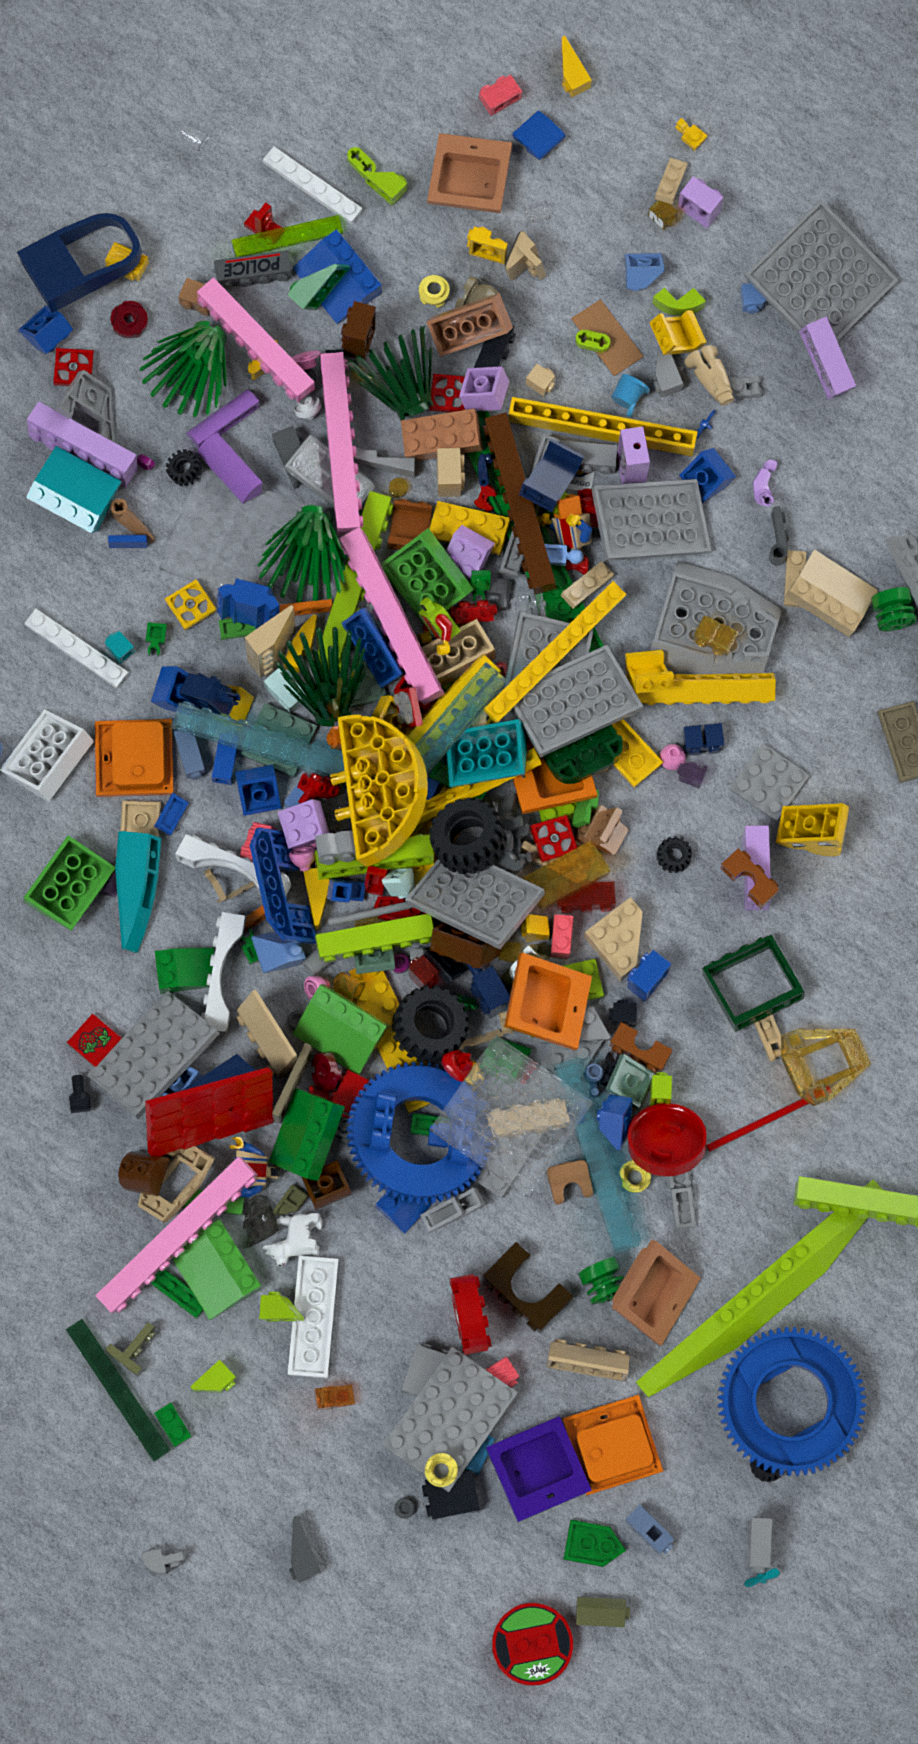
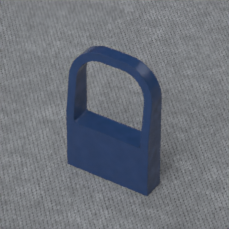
M100 213L63 227L17 251L21 264L50 311L54 313L131 272L141 260L142 248L138 237L124 218L116 214ZM105 226H114L123 230L133 245L131 253L117 263L84 276L66 248V245Z

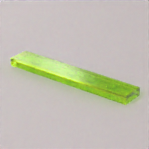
M339 215L231 239V244L235 257H242L323 239L336 229L340 234H343Z

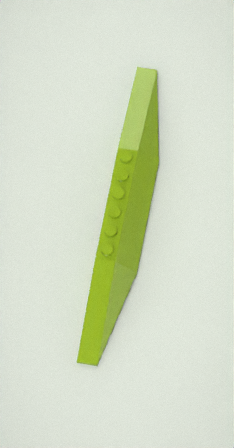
M874 1179L864 1186L883 1190ZM833 1212L716 1311L635 1383L649 1398L737 1349L829 1269L866 1219L858 1218L856 1215L849 1214L843 1216Z

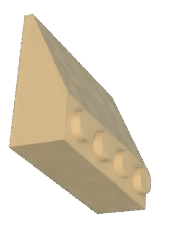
M814 549L785 597L850 637L872 602L871 597L878 590Z
M292 605L244 637L247 661L260 678L264 675L269 676L275 671L276 662H279L281 659L278 651L284 654L287 648L286 642L288 640L291 641L296 631L294 607Z
M255 989L237 1009L238 1016L236 1019L241 1027L245 1025L249 1031L246 1033L251 1043L255 1042L259 1047L256 1050L261 1059L265 1058L269 1063L267 1067L272 1071V1076L276 1075L279 1079L293 1070L297 1061V1054Z
M555 1339V1342L550 1343L546 1368L625 1382L629 1371L630 1355H625L626 1352L621 1350H614V1353L607 1352L606 1348L598 1346L590 1349L586 1348V1344L582 1343L568 1345L567 1341Z

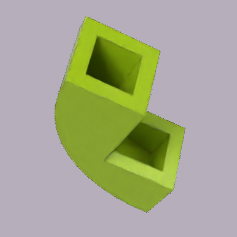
M664 287L653 296L652 304L659 310L675 316H681L687 310H692L695 314L704 309L706 300L695 288H692L684 296L676 300Z

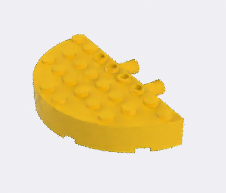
M347 715L338 717L344 771L330 774V777L333 778L330 780L333 786L346 782L349 806L336 809L335 813L338 814H335L338 821L351 818L356 860L367 867L393 854L407 841L415 830L426 804L428 790L427 772L423 758L414 743L396 727L373 716Z

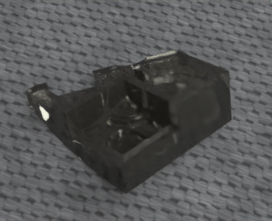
M256 1194L243 1205V1214L245 1216L243 1229H246L247 1241L243 1242L244 1248L254 1246L280 1230L267 1196Z

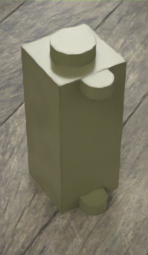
M577 1597L576 1625L625 1627V1619L629 1620L630 1607H626V1599Z

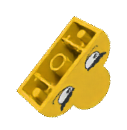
M844 803L783 806L775 843L788 848L806 850L817 855L839 856L842 851L849 807Z

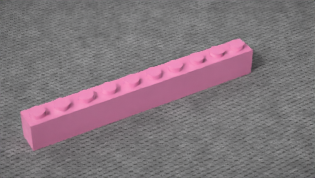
M343 352L320 354L337 536L346 535L358 527H363V516H359L358 511L362 509L361 498H357V492H360L359 480H355V474H358V464L354 463L353 457H356V445L352 446L355 433L354 428H350V422H353V413L348 409V405H351V393L347 394V388L350 387L349 376H345V370H348V365L346 364L347 359L343 357Z
M358 527L340 537L344 554H348L350 559L348 564L352 571H356L358 575L356 580L361 588L364 587L366 591L364 596L369 604L372 603L374 607L372 610L373 615L377 620L380 619L382 623L380 629L384 636H388L390 640L388 645L393 653L396 652L398 656L396 661L401 669L404 668L406 672L404 677L409 685L412 684L416 688L418 701L426 705L443 696L445 693L365 532Z
M238 1157L95 1296L111 1313L122 1312L127 1307L126 1302L130 1298L135 1299L142 1292L140 1289L145 1284L149 1285L156 1279L155 1274L159 1270L161 1272L170 1265L169 1261L174 1256L177 1258L184 1252L185 1249L183 1247L188 1242L190 1244L199 1237L198 1233L202 1229L206 1230L212 1225V1219L216 1215L220 1216L227 1210L226 1205L229 1202H235L242 1195L240 1192L245 1187L248 1189L256 1182L254 1178L257 1176V1173L243 1158Z

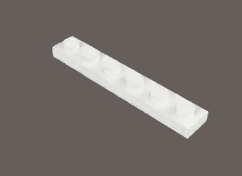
M273 146L264 157L263 163L349 224L352 225L361 214L362 208L276 147Z
M35 609L24 623L26 627L116 689L128 676V672L39 610Z

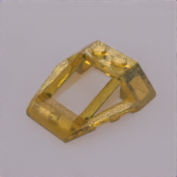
M796 1029L781 1035L782 1062L798 1096L812 1106L830 1101L871 1065L855 1029ZM829 1037L809 1046L804 1041V1039ZM838 1042L850 1068L815 1082L803 1056ZM843 1079L829 1090L826 1089L825 1086Z

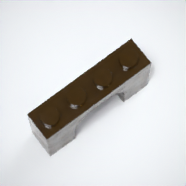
M515 1242L483 1275L485 1280L483 1283L491 1291L494 1289L499 1294L497 1297L504 1304L509 1303L517 1317L526 1319L528 1321L526 1325L533 1332L537 1330L541 1333L572 1301L574 1296L558 1283L544 1299L538 1302L528 1303L520 1300L512 1290L511 1280L514 1274L530 1258V1254Z

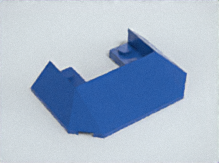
M256 828L249 846L266 920L281 940L316 944V934L309 906L287 903L280 870L292 872L299 870V867L295 866L289 857V853L294 849H288L283 831Z

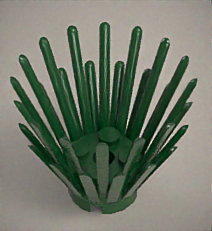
M425 325L419 329L423 376L416 333L414 329L411 330L417 382L404 337L401 334L398 336L403 359L400 360L401 369L387 341L383 343L384 352L391 366L387 365L385 368L373 349H369V358L382 377L377 372H374L360 355L356 356V361L372 380L352 360L346 362L364 380L363 382L358 381V383L394 411L400 421L405 420V417L409 415L412 417L427 410L429 406L434 405L431 400L432 347L429 349L428 370Z
M333 627V647L329 646L327 649L328 670L322 631L320 628H316L321 663L317 649H313L311 654L305 634L301 632L299 635L313 677L303 656H298L291 641L288 640L286 642L307 684L303 682L281 651H278L280 658L299 686L279 662H276V665L282 671L280 673L294 689L293 691L289 686L283 684L290 694L314 715L318 724L333 727L334 722L338 721V717L352 714L351 706L366 671L363 672L365 648L361 650L359 657L361 638H358L347 684L352 632H347L346 646L342 650L339 678L338 629Z

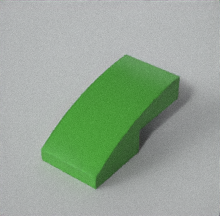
M596 790L597 798L577 803L571 826L579 828L590 823L591 811L598 807V790Z

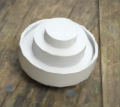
M307 396L299 403L297 402L294 406L296 416L305 419L316 417V414L322 408L320 399Z

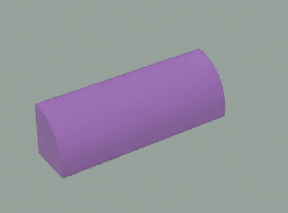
M247 389L190 429L186 434L199 449L209 436L216 432L221 436L259 409V400Z
M217 432L209 436L201 444L197 454L242 504L261 494L263 482Z

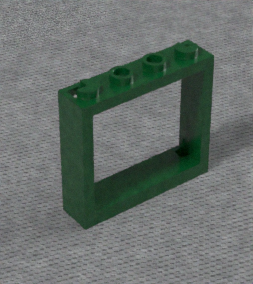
M772 934L764 938L760 937L750 945L745 944L734 953H726L721 959L715 962L710 961L709 965L702 968L704 979L735 1033L803 1000L805 996V991ZM769 949L792 990L735 1017L716 985L713 976Z

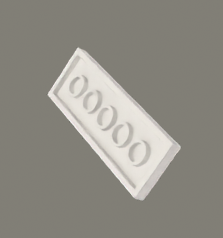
M299 1256L294 1306L302 1314L304 1321L292 1322L288 1375L328 1379L338 1259Z

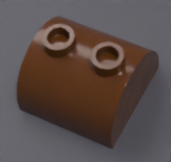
M135 1151L127 1153L119 1167L120 1185L127 1191L158 1197L170 1159Z
M338 1161L323 1166L318 1181L301 1177L315 1210L352 1195Z

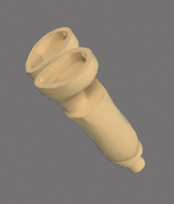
M712 345L704 346L701 349V354L698 350L693 351L687 356L684 363L687 368L695 369L694 374L714 397L715 401H719L721 406L727 405L734 401V397L732 396L733 390L731 389L726 370L721 359H715L718 356L717 348ZM702 357L706 362H708L709 368L706 365V363L704 364Z

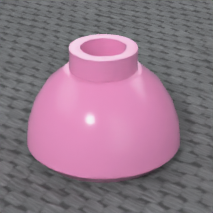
M669 744L663 747L659 758L663 761L662 766L664 768L678 770L684 765L686 754L681 746Z
M300 847L292 850L289 853V857L292 863L299 867L300 871H307L311 869V864L315 860L316 850L312 847Z
M319 976L307 977L304 982V990L308 998L311 999L321 984L330 988L328 979H323Z

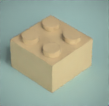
M437 448L438 497H461V490H464L465 473L464 454H460V448Z

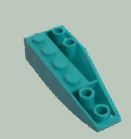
M118 831L115 872L121 945L123 950L138 953L155 899L159 874L161 838L148 833Z

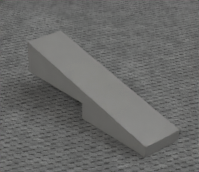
M356 450V457H353L354 463H357L359 466L414 478L415 458L377 457V450Z
M688 1172L677 1176H668L676 1229L696 1226Z

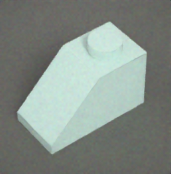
M413 868L394 869L382 879L383 885L391 896H398L400 899L407 898L415 888Z

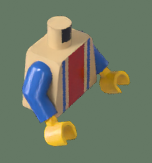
M547 513L540 514L537 517L539 526L544 527L547 524V527L555 532L560 545H567V548H571V550L579 549L583 553L582 546L592 542L589 513L575 516L570 514L565 519L555 517L550 519V515Z
M232 1137L231 1139L236 1141V1146L230 1145V1148L239 1149L236 1150V1159L238 1157L243 1158L257 1173V1176L254 1178L256 1182L248 1189L245 1187L240 1192L242 1194L240 1197L250 1198L261 1192L263 1188H266L267 1178H279V1167H268V1157H265L264 1152L254 1145L244 1142L240 1137Z

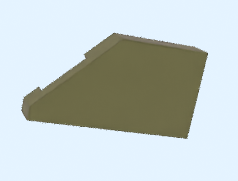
M292 1184L273 1209L271 1215L296 1213L308 1198V1195Z

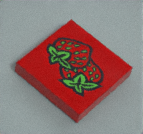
M92 1013L67 1041V1044L91 1065L97 1067L122 1038Z

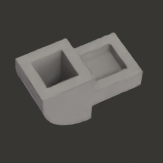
M157 1549L141 1553L146 1567L156 1574H167V1565L170 1568L181 1566V1562L185 1561L183 1552L163 1556L162 1550Z

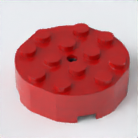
M469 1274L449 1278L452 1289L453 1308L458 1325L459 1338L462 1341L463 1354L468 1355L488 1351L492 1344L490 1335H486L485 1329L489 1327L487 1315L483 1316L482 1308L485 1307L483 1295L479 1296L477 1289L480 1288L479 1277Z

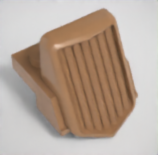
M599 805L597 809L591 811L590 823L576 828L575 839L607 854H616L628 832V828L620 822V815L623 811L618 807L606 809L604 806Z

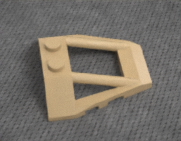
M196 1146L168 1153L174 1159L167 1167L163 1183L180 1162L185 1163L191 1167L190 1169L197 1172L177 1198L171 1203L160 1195L157 1197L141 1193L138 1207L165 1223L175 1216L201 1186L214 1161L213 1156Z

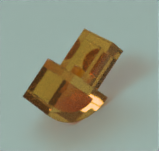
M352 1384L314 1389L317 1410H331L338 1407L355 1405Z

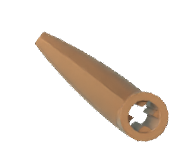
M115 499L112 501L110 508L113 518L135 535H145L147 542L152 544L155 538L141 520L128 509L125 500ZM123 508V511H116V509Z

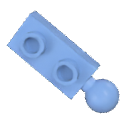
M545 544L550 565L566 566V560L573 564H578L583 560V553L579 549H572L570 552H567V545Z

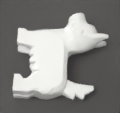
M299 1213L292 1217L287 1215L285 1217L280 1216L274 1223L288 1226L287 1239L272 1245L263 1246L264 1250H268L266 1255H271V1258L276 1260L278 1266L286 1265L288 1258L291 1256L319 1255L320 1247L316 1245V1240L312 1239L310 1230L314 1227L322 1230L323 1220L319 1213H310L308 1215Z

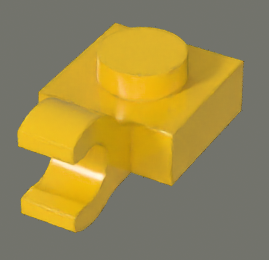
M682 118L676 122L675 128L683 134L681 140L694 151L707 139V135L696 125L693 124L689 127Z

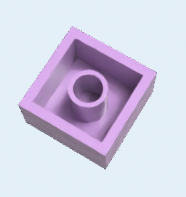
M693 176L680 192L678 208L708 228L721 212L723 197L718 190H712L702 179H697Z
M503 367L467 368L459 395L465 410L474 408L476 411L502 409L509 384Z
M461 525L453 534L446 552L465 578L470 580L471 570H483L495 543Z
M312 799L278 811L288 849L312 845L316 843L315 836L330 833L321 802Z

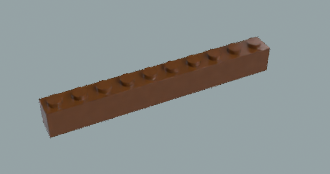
M507 412L485 418L486 425H483L485 436H489L491 442H487L490 453L495 455V459H492L495 470L499 469L500 476H497L500 487L504 486L505 492L502 493L504 503H508L510 507L507 513L509 521H514L515 526L512 527L514 538L518 537L520 542L516 544L519 555L523 554L524 561H521L523 570L528 572L530 577L526 578L528 587L533 589L534 595L557 589L533 503L519 495L526 478Z

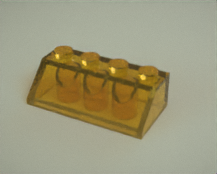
M589 841L524 876L522 879L544 889L545 894L537 903L542 912L608 876L610 869L601 853Z

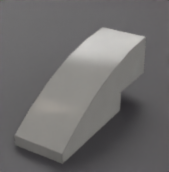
M472 1188L457 1197H452L450 1200L439 1204L420 1216L430 1233L486 1205L478 1188Z

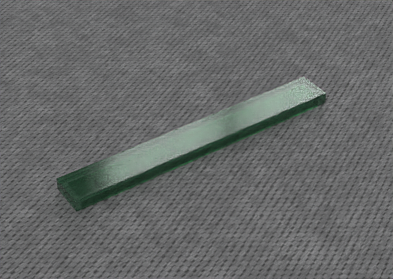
M80 1319L65 1329L153 1462L170 1452L169 1447L84 1320Z

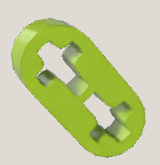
M358 147L349 149L347 160L363 178L369 173L368 170L365 172L363 164L367 168L371 167V172H376L375 163L362 149ZM352 154H359V160L357 158L352 159Z
M580 330L576 334L575 343L579 348L604 353L610 348V338L605 334L589 330ZM583 336H586L587 339L585 343H582L580 339ZM601 340H604L605 343L603 347L599 346Z

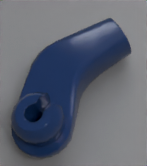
M481 453L478 459L479 484L483 487L489 483L486 464L492 463L490 453L485 455Z

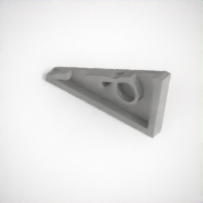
M594 1007L586 1009L580 1041H610L611 1037ZM536 1037L533 1038L535 1044L551 1043Z

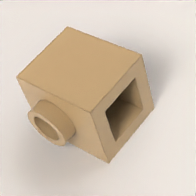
M536 364L526 377L525 385L544 397L547 392L551 393L556 385L555 375L549 368H543Z

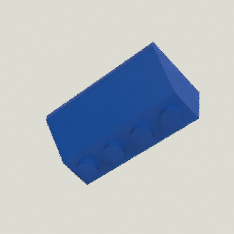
M367 607L360 609L341 623L346 632H352L351 640L355 647L358 638H361L359 653L361 654V650L365 648L363 660L380 688L406 673L404 668L401 669L399 667L395 653L390 649L386 638Z

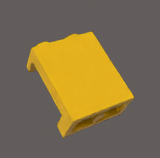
M687 310L677 317L665 318L663 313H661L649 322L663 355L690 353L699 350L707 343L692 310Z
M663 650L625 654V672L635 693L673 689L674 673L668 671L664 664Z

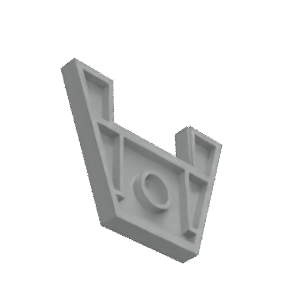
M85 370L78 372L54 410L69 419L73 415L74 407H78L99 421L98 434L114 442L111 388Z

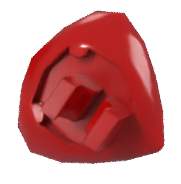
M456 1050L448 1052L442 1057L441 1063L445 1071L457 1081L463 1082L466 1080L473 1068L470 1053Z

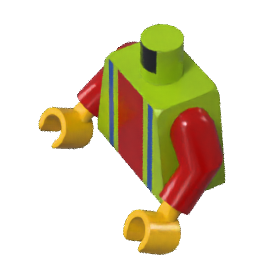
M425 598L420 602L423 609L419 612L424 622V633L418 634L417 639L424 645L432 641L431 635L443 641V644L437 645V653L439 655L449 654L450 645L448 641H451L461 631L444 607L434 601L432 602L430 598Z

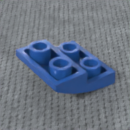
M539 110L512 133L513 138L524 145L527 152L538 160L542 159L566 137L562 130Z

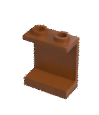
M407 499L394 500L388 549H401L429 528L432 505L422 501L413 503Z

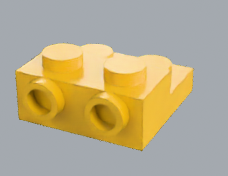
M474 226L473 229H470L467 236L469 255L505 265L508 243L498 238L491 239L492 231L485 227Z

